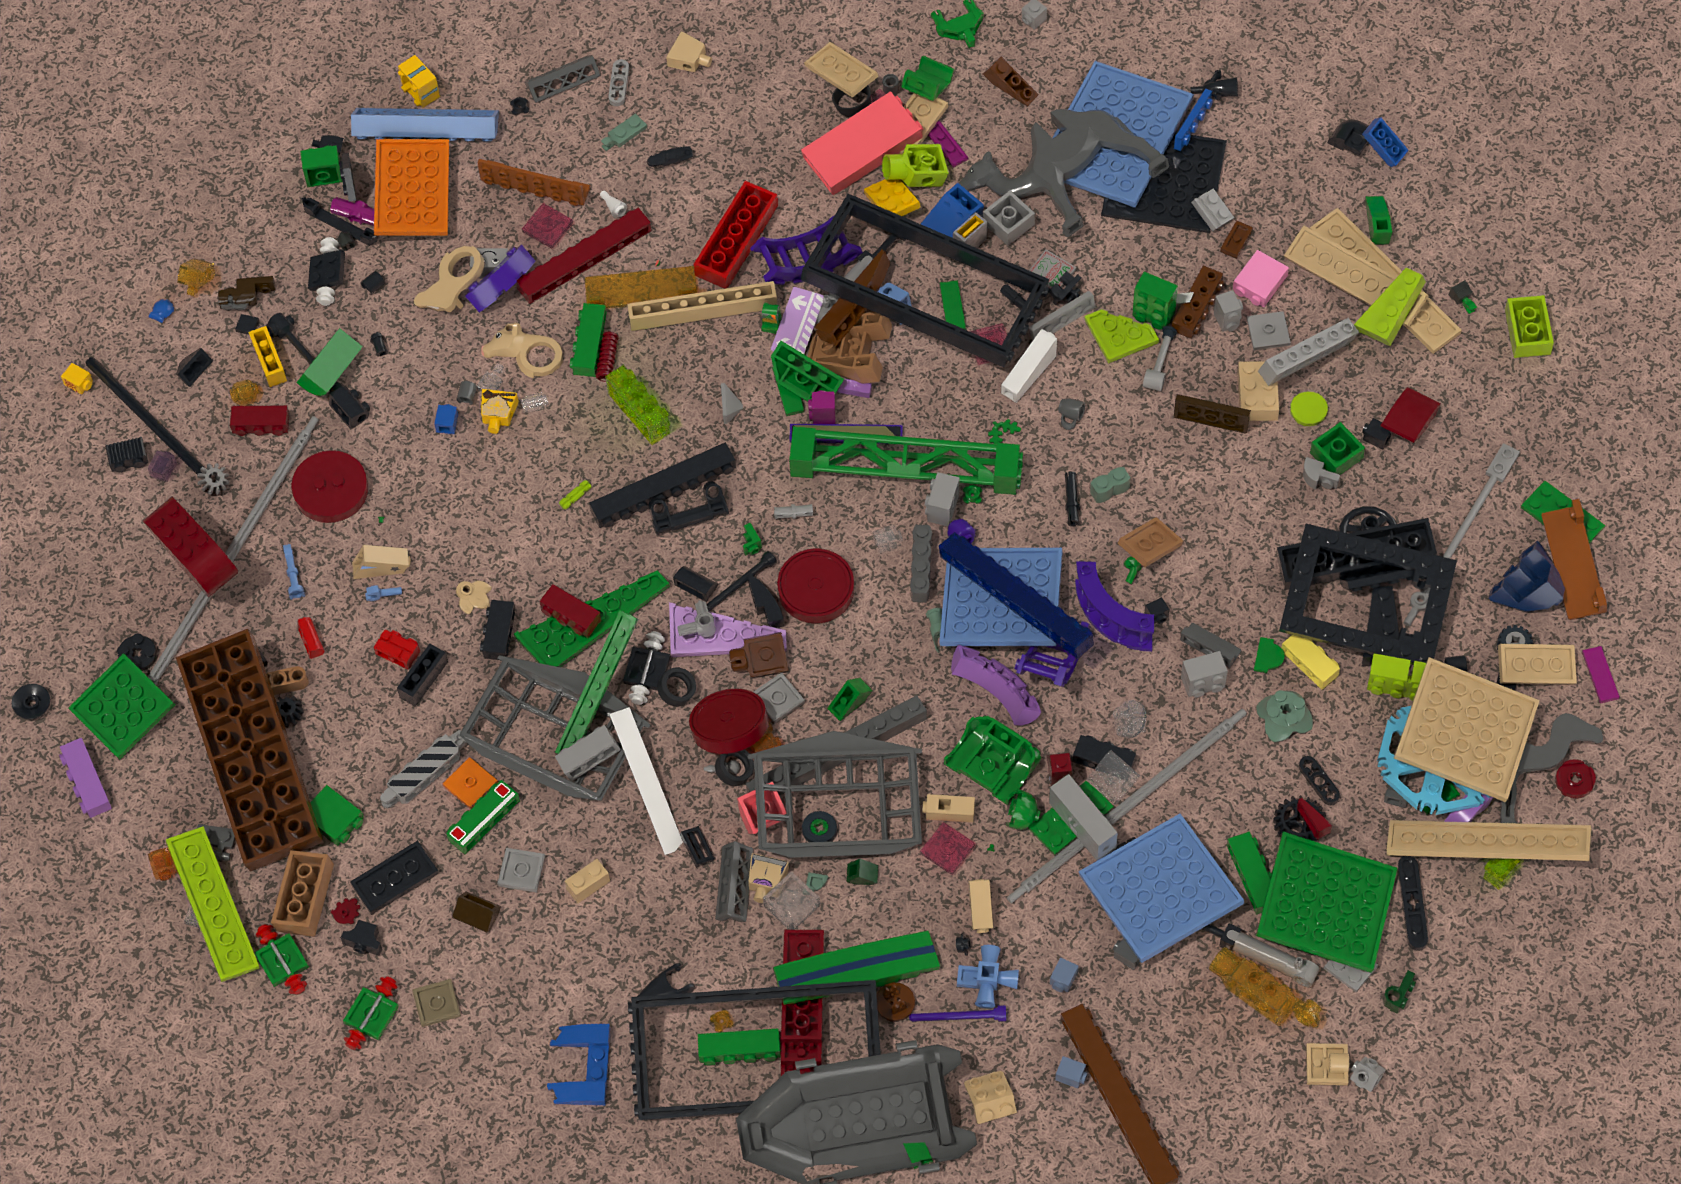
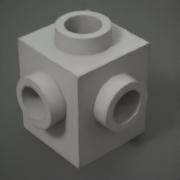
M1364 1057L1360 1062L1357 1060L1351 1068L1353 1074L1350 1079L1358 1087L1365 1088L1371 1092L1380 1082L1386 1069L1379 1066L1374 1059Z

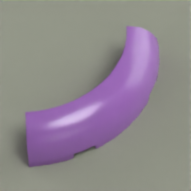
M957 645L952 659V675L968 679L993 694L1007 709L1014 725H1026L1037 719L1041 710L1036 698L1030 696L1025 689L1026 684L1016 674L993 658L988 660L980 656V652Z

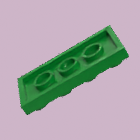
M1544 481L1521 505V508L1543 524L1542 513L1571 507L1572 500L1547 481ZM1582 508L1584 526L1590 544L1605 528V524Z
M1088 779L1079 786L1103 816L1114 809V806ZM1053 807L1042 815L1038 821H1035L1028 827L1054 856L1077 839V836Z

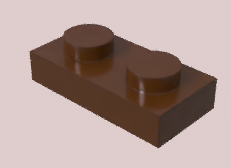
M1236 220L1220 252L1237 259L1250 237L1253 227Z

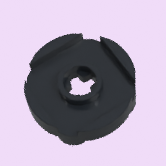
M139 633L125 639L117 648L118 658L124 653L141 671L148 669L156 659V647L153 641ZM135 650H137V651L141 650V652H140L141 656L138 657V656L136 655V656L133 657V655H134L133 651H135Z

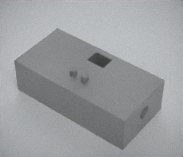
M1069 774L1050 787L1049 804L1096 861L1116 849L1117 831Z

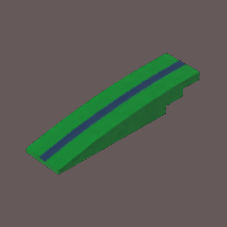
M923 931L775 966L773 971L778 987L875 980L876 987H882L893 982L898 983L899 980L918 977L920 973L939 970L940 964L929 931ZM828 996L789 998L782 1000L785 1005Z

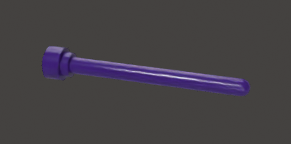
M999 1005L994 1010L916 1013L909 1016L912 1022L994 1018L998 1022L1007 1021L1006 1005Z

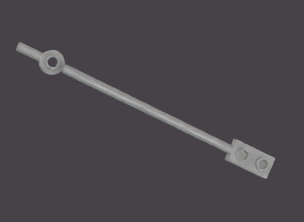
M1504 443L1502 444L1486 471V475L1490 476L1489 480L1443 557H1452L1496 481L1498 480L1503 483L1520 451ZM1430 588L1412 595L1410 600L1412 609L1403 624L1410 627L1418 612L1425 611Z

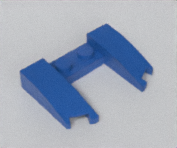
M579 1024L559 1027L561 1033L556 1041L551 1040L550 1046L588 1047L586 1081L547 1083L548 1090L553 1089L557 1097L554 1100V1104L605 1105L610 1024Z

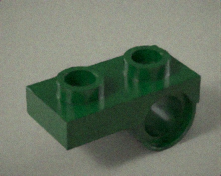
M1407 970L1400 987L1390 986L1385 990L1383 1004L1390 1011L1398 1013L1400 1008L1404 1010L1408 1001L1406 994L1408 991L1412 993L1416 984L1414 972ZM1393 995L1397 997L1398 1000L1392 1001L1388 998V996Z

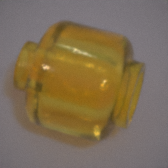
M249 379L233 383L232 389H230L232 401L240 406L255 402L257 394H259L257 384H253Z

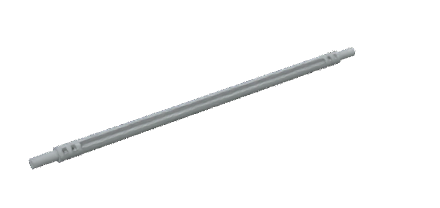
M1241 709L1231 718L1225 719L1105 816L1107 821L1113 825L1188 763L1233 729V725L1247 715L1246 711ZM1077 838L1023 881L1020 887L1007 897V900L1012 904L1025 892L1029 893L1085 846Z

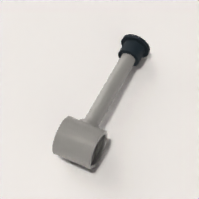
M1165 326L1162 329V345L1154 369L1146 370L1143 387L1162 391L1166 373H1162L1161 369L1170 341L1177 334V330L1171 326Z

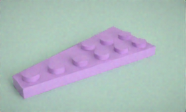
M669 602L671 657L729 654L731 649L744 646L743 639L778 632L782 633L784 649L787 651L786 630L766 625H754L749 621L744 620L742 622L734 620L732 617L712 612L710 613L713 616L716 628L712 636L702 637L698 635V632L680 636L677 627L695 622L697 612L691 607L686 606L684 608Z

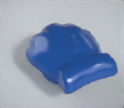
M168 299L157 301L153 306L152 312L149 314V318L163 323L164 319L174 311L173 304Z

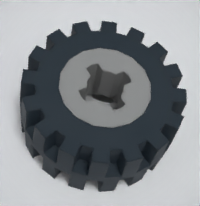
M1513 625V628L1507 626V629H1502L1498 636L1497 650L1499 644H1533V640H1531L1532 635L1528 634L1529 631L1527 629L1524 631L1522 626L1520 628H1517V625Z

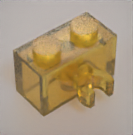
M193 258L181 264L177 283L188 285L187 294L194 296L195 293H198L199 287L213 280L215 276L214 263Z

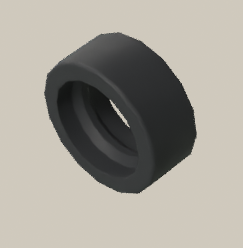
M680 667L671 668L659 679L657 685L658 694L668 705L682 706L695 694L696 681L693 675L686 669ZM677 677L684 681L687 686V693L682 697H677L670 693L666 684L669 678Z
M744 749L734 753L720 754L715 763V771L718 778L730 786H739L745 783L754 771V760L748 759L750 753ZM729 756L740 759L745 768L744 774L738 777L731 775L725 768V759Z

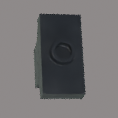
M358 920L354 929L343 931L340 937L343 945L352 947L358 953L364 954V952L380 956L382 952L381 943L377 941L379 934L377 925Z

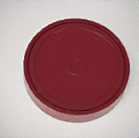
M329 450L311 455L297 467L292 478L291 489L298 509L306 517L317 522L335 523L353 516L363 506L368 495V480L363 466L356 458L345 452Z
M813 548L800 551L791 556L780 569L777 579L779 600L783 608L792 617L802 622L814 624L829 622L842 615L852 602L854 596L853 572L849 564L840 555L830 550Z
M737 688L717 691L703 698L693 708L689 717V726L695 743L703 750L716 754L734 753L752 746L765 734L769 723L762 698L752 691Z

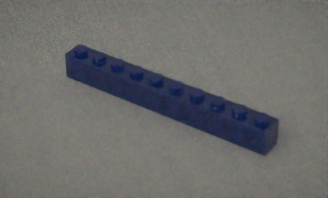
M954 532L938 546L940 557L1076 659H1079L1094 645L1093 633L1089 628H1084L1074 617H1069L1060 607L1054 606L1047 597L1039 595L1032 586H1027L1021 578L1012 575L1005 566L997 564L991 556L985 555L979 547L970 544L964 536H959Z

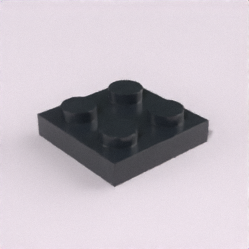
M343 153L339 166L344 196L348 195L349 202L356 201L349 153Z

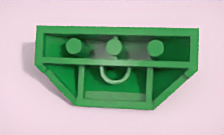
M781 340L771 355L777 384L807 402L808 399H812V392L822 390L836 394L844 381V378Z

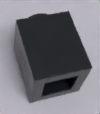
M1372 418L1371 422L1366 423L1362 430L1364 434L1363 441L1383 450L1391 438L1392 432L1381 427V421Z

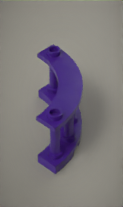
M833 217L817 228L797 236L780 239L761 237L750 249L751 251L762 253L770 270L763 276L765 282L774 281V284L780 285L788 281H793V284L804 282L801 281L804 265L793 267L786 251L798 247L806 264L810 256L805 245L815 241L819 242ZM842 231L839 236L842 249L834 254L830 252L821 268L834 272L833 268L842 263L844 266L862 254L863 251L860 246L850 244ZM770 253H779L785 267L776 266Z
M1076 561L1078 579H1075L1077 599L1089 622L1097 631L1115 643L1134 650L1152 652L1154 615L1132 611L1116 602L1103 588L1097 574L1096 562Z
M1058 621L1057 629L1074 634L1076 637L1074 644L1069 646L1056 642V646L1045 647L1067 653V659L1064 658L1062 660L1036 652L1038 646H1030L1025 655L1022 654L1021 659H1017L1014 668L1017 670L1016 673L1023 675L1026 671L1051 678L1056 686L1064 687L1079 660L1077 651L1079 648L1083 649L1090 630V624L1082 621L1080 626L1077 625L1075 627ZM1036 659L1055 666H1059V668L1054 669L1045 665L1032 662V660Z

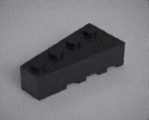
M1393 586L1373 588L1366 632L1398 639L1399 629ZM1363 653L1361 667L1371 666L1373 655Z

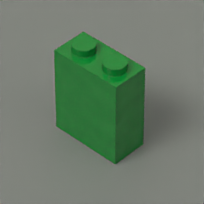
M328 785L310 802L321 834L337 846L340 843H346L350 838L349 833L354 828H360L363 824L362 819L364 817L362 811Z

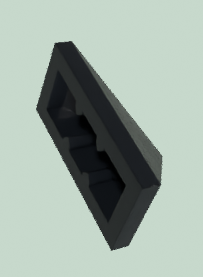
M199 348L179 363L176 375L190 387L213 360L202 348Z

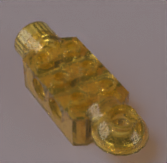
M1226 947L1222 948L1213 959L1209 970L1221 978L1226 989L1275 1025L1280 1026L1294 1012L1296 1019L1303 1025L1313 1028L1319 1027L1321 1007L1311 999H1307L1306 1002L1292 993V990L1287 985H1281L1272 974L1265 973L1259 969V966L1254 961L1240 958Z

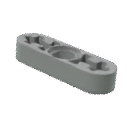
M623 59L616 60L612 67L608 97L610 104L613 106H621L625 102L629 64ZM620 66L624 67L622 68V74H619L618 68H620ZM618 80L624 82L622 86L614 85V83ZM616 91L619 92L618 100H614V98L616 97Z

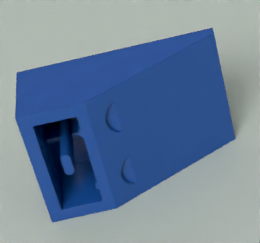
M957 183L943 195L922 221L921 225L953 238V232L974 213L983 217L984 204Z

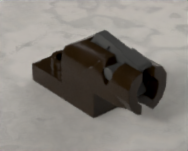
M273 276L236 279V288L231 287L218 290L220 309L245 310L248 306L257 305V292L266 294L276 291Z

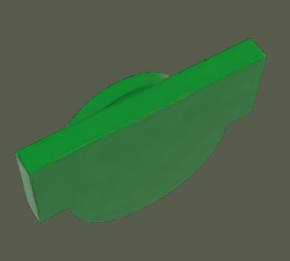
M1260 637L1254 671L1268 673V669H1276L1283 664L1284 651L1280 646L1273 644L1274 639Z

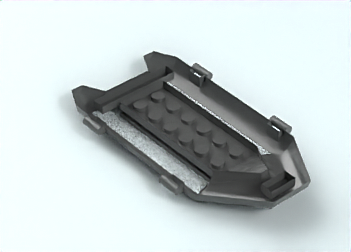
M913 1040L896 1043L897 1052L817 1066L815 1058L796 1061V1070L785 1072L736 1118L743 1160L800 1184H820L819 1179L833 1177L834 1181L821 1184H837V1180L918 1166L919 1174L939 1171V1162L959 1159L977 1145L975 1132L953 1126L944 1076L962 1063L960 1051L939 1044L918 1048L917 1041ZM915 1049L914 1054L901 1056V1051ZM814 1067V1072L800 1074V1069ZM925 1142L932 1157L931 1159L934 1158L935 1163L921 1165V1160L920 1162L911 1163L903 1143ZM841 1164L859 1166L807 1181L802 1174L805 1168L816 1165Z

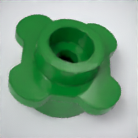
M970 485L963 488L965 493L964 503L975 502L979 504L982 501L980 497L982 489L980 487Z

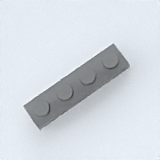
M1087 291L1030 326L1029 332L1032 341L1041 329L1053 334L1096 308L1093 294Z

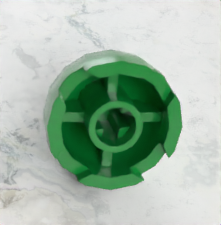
M1017 789L1015 794H1018L1016 799L1012 798L1008 815L1012 816L1011 821L1007 822L1006 826L1022 830L1031 826L1034 820L1038 821L1040 810L1037 809L1038 803L1031 793Z

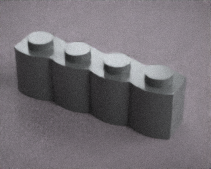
M915 525L913 529L910 582L912 602L927 603L930 595L929 582L932 530L930 525Z

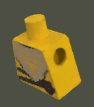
M482 389L481 416L483 423L489 424L488 432L497 434L499 433L500 425H510L519 402L517 393Z

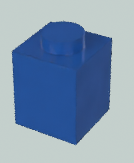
M449 404L438 405L434 423L436 433L455 434L458 420L457 407Z

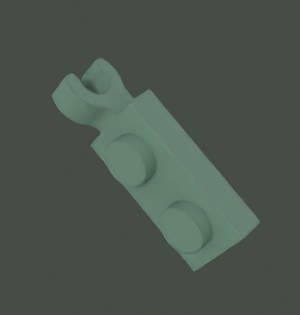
M635 113L608 132V137L601 140L604 144L602 148L605 151L614 145L620 148L645 130L647 124Z

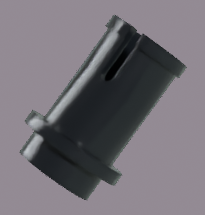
M380 332L373 333L370 342L374 345L377 357L388 354L384 343L385 337Z

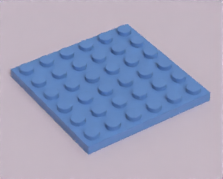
M948 548L940 646H1056L1062 548Z
M1181 814L1174 816L1079 871V876L1141 963L1244 904V899Z

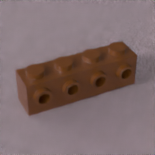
M1204 265L1202 266L1188 292H1194L1190 302L1181 305L1172 322V327L1177 330L1178 334L1190 339L1193 338L1194 334H1199L1202 324H1200L1202 319H1207L1209 306L1215 304L1217 291L1221 292L1225 283L1223 281V273Z

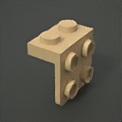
M1002 1071L992 1072L965 1081V1088L973 1104L977 1124L1017 1113L1012 1090Z

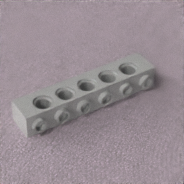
M1347 318L1267 359L1258 372L1267 385L1270 386L1348 345L1357 336L1359 331L1350 319Z

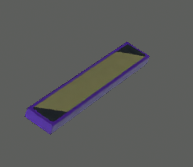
M790 424L789 441L790 443L792 441L793 426L816 428V430L902 436L903 425ZM817 438V443H844V440Z

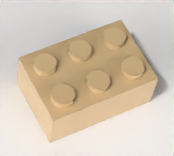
M1265 361L1239 362L1238 364L1239 408L1251 410L1249 421L1278 420V382L1268 386L1258 372Z

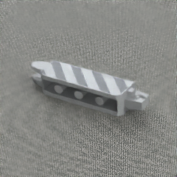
M458 730L449 737L445 734L437 738L431 747L420 752L418 758L413 762L407 763L399 774L393 775L387 783L388 788L380 797L382 806L390 809L397 802L401 804L409 803L460 759V749L466 743L459 735L461 730Z

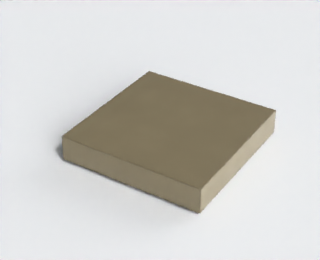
M451 979L412 989L422 1027L461 1017Z

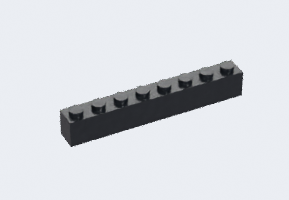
M726 442L589 502L590 511L599 528H608L620 519L626 520L638 511H646L649 508V502L653 498H661L665 502L667 498L680 496L685 490L698 488L703 482L714 481L721 474H730L736 468L735 458Z

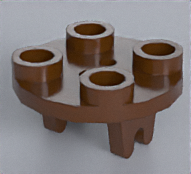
M893 982L886 984L880 988L876 995L878 1013L887 1021L897 1022L904 1020L914 1011V994L908 986L902 983Z

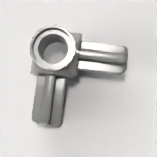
M699 600L695 604L697 612L695 622L677 627L680 636L698 632V635L702 637H710L715 633L716 628L713 616L708 612L706 602Z

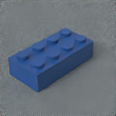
M1381 117L1375 118L1362 133L1364 138L1390 167L1396 166L1408 152L1406 146Z

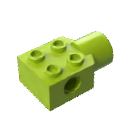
M906 144L902 154H885L882 161L884 178L886 180H903L908 187H941L949 174L941 144Z

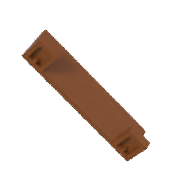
M478 159L477 162L480 179L488 185L494 183L505 189H517L521 193L530 192L538 197H551L554 201L558 202L561 200L567 201L574 206L578 204L584 206L590 190V185L576 181L572 182L490 160Z
M1580 498L1572 500L1571 507L1542 513V520L1553 563L1560 574L1565 588L1563 602L1568 620L1606 613L1607 602L1603 587H1600L1587 538Z

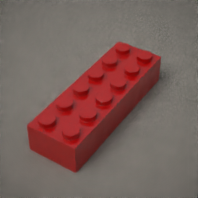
M744 181L694 262L695 276L727 289L749 255L750 248L756 243L777 209L778 195L748 181Z

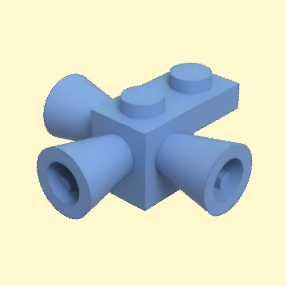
M995 945L981 946L982 961H979L978 967L962 965L958 967L957 987L980 989L975 1005L985 1009L995 1007L993 990L997 991V984L1014 989L1018 987L1019 969L999 971L997 960L1001 949Z

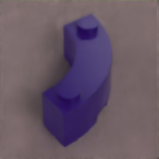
M522 244L517 248H510L506 252L507 256L481 281H475L468 287L469 291L465 297L479 313L496 301L504 292L503 289L508 291L517 282L516 280L522 274L524 275L535 263L534 258Z

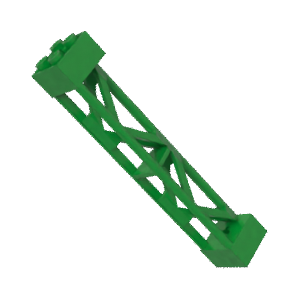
M793 426L789 457L790 477L813 479L814 471L932 480V478H936L937 473H927L928 471L947 463H954L972 475L947 474L959 477V483L994 485V493L1016 495V489L1021 488L1023 452H1020V444L977 443L816 430V428ZM817 438L844 440V444L840 446L817 445ZM861 443V444H862L863 446H865L867 449H865V448H852V447H854V446H856V445H858V444ZM877 443L904 445L903 452L881 450L877 447ZM908 445L935 448L929 454L909 452ZM968 450L996 452V459L971 457L967 453ZM949 451H952V452H954V453H955L956 455H958V456L943 455V454H945V453H947V452H949ZM816 452H824V454L816 458ZM838 454H844V455H841V456H839V457H837V458L832 459L833 457H835V456L838 455ZM862 455L882 469L840 466L837 464ZM893 458L902 459V465ZM908 459L915 460L907 465ZM929 461H934V462H932V463H930V464H927V465L923 466L925 463H927V462H929ZM983 465L995 466L994 474Z

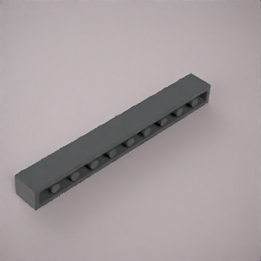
M916 695L844 733L886 741L927 720V710ZM845 761L821 762L822 774ZM814 762L790 763L791 785H801L815 778ZM783 765L763 774L764 784L773 781L774 785H784ZM755 779L746 783L747 793L755 790Z

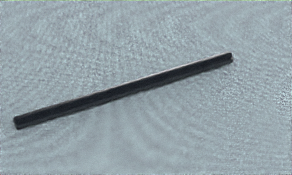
M94 357L86 360V366L197 475L202 473L200 469L204 466Z

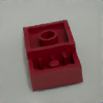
M1407 387L1386 415L1381 427L1415 443L1436 416L1441 403Z

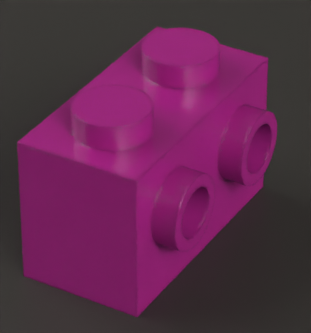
M822 390L812 392V399H808L809 420H813V424H836L834 392Z

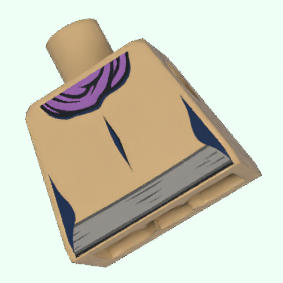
M752 853L749 890L756 891L754 901L765 903L767 894L777 895L789 871L788 861Z

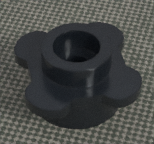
M522 97L512 100L510 102L513 108L512 114L528 113V100Z
M961 933V937H956V949L958 953L964 952L965 956H968V950L971 949V941L964 933Z

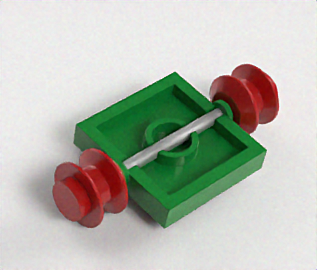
M264 924L257 929L256 937L262 938L260 944L267 946L254 952L271 984L275 987L285 981L284 985L291 987L289 989L290 994L298 995L302 993L307 982L301 981L303 975L298 973L309 968L290 933L276 940L278 933L272 932L274 929L273 925Z
M380 977L381 985H375L378 994L364 987L360 991L343 1020L344 1024L354 1028L348 1030L349 1038L344 1037L345 1045L352 1050H356V1048L361 1049L362 1047L359 1043L366 1041L364 1034L378 1041L399 1008L397 1003L385 998L392 997L391 990L398 988L395 984L396 981L391 977Z

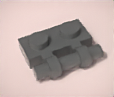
M198 824L197 828L204 827L211 847H218L216 851H213L217 861H230L231 853H225L224 851L225 849L233 850L235 843L233 830Z

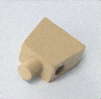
M681 31L666 58L668 67L696 72L699 65L709 67L712 57L705 55L704 43Z

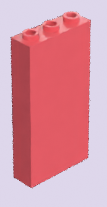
M891 91L801 149L805 161L832 195L844 190L882 165L885 154H899L905 149L906 144H914L923 138L921 124L913 120L910 110L908 108L905 109L902 106L901 99L898 96H894Z

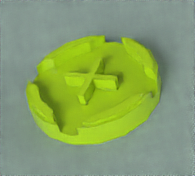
M1315 392L1299 393L1293 398L1290 405L1291 416H1293L1298 424L1303 426L1319 424L1325 420L1328 412V405L1325 399Z

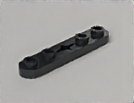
M1403 856L1398 861L1397 870L1407 942L1411 949L1420 951L1427 946L1428 932L1419 867L1414 857ZM1411 894L1413 895L1414 902H1418L1415 905L1414 912H1412L1413 908L1409 903Z

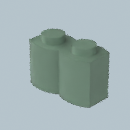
M1118 467L1111 470L1108 475H1101L1093 479L1090 485V493L1095 502L1102 503L1109 500L1113 495H1120L1126 492L1130 487V476L1124 467Z

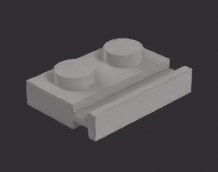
M1214 189L1204 193L1197 199L1195 198L1191 202L1212 232L1234 219V216Z

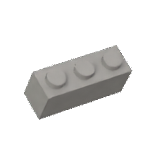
M603 725L596 728L588 736L577 740L569 748L561 750L555 758L564 774L573 781L621 749L612 733Z

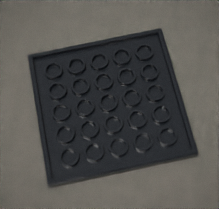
M1175 132L1164 153V156L1168 159L1169 168L1155 178L1151 177L1136 207L1104 197L1101 216L1210 233L1209 226L1191 202L1211 189H1214L1217 193L1227 140L1191 135L1188 145H1184L1182 150L1179 151L1174 149L1175 136L1177 135V132Z

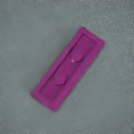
M938 120L928 136L934 144H941L944 157L954 168L967 161L968 156Z
M1598 646L1582 650V655L1600 704L1618 700L1619 694L1602 647Z

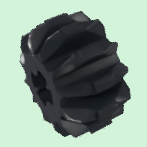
M286 694L284 699L279 696L277 705L285 727L288 728L291 722L296 726L295 720L301 721V715L304 714L302 702L300 700L297 701L295 696L289 698V695Z

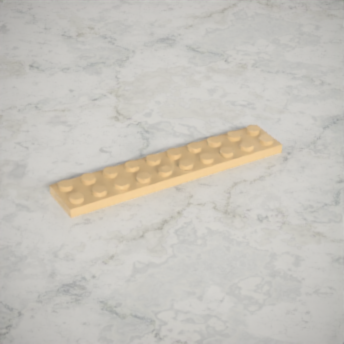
M1338 208L1310 227L1311 230L1396 277L1401 274L1402 271ZM1429 297L1410 326H1405L1433 354L1459 336L1462 331Z
M1390 820L1387 855L1589 861L1591 825Z

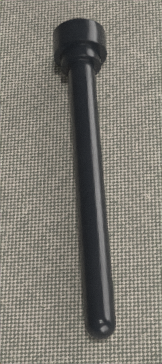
M766 551L761 555L762 558L759 563L707 603L708 612L748 581V574L755 576L763 568L775 565L777 560L770 551Z

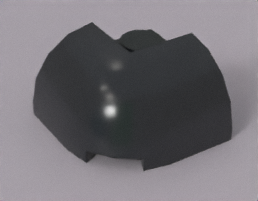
M1355 119L1345 120L1337 126L1327 143L1342 151L1346 149L1360 156L1366 145H1369V142L1362 135L1369 125Z

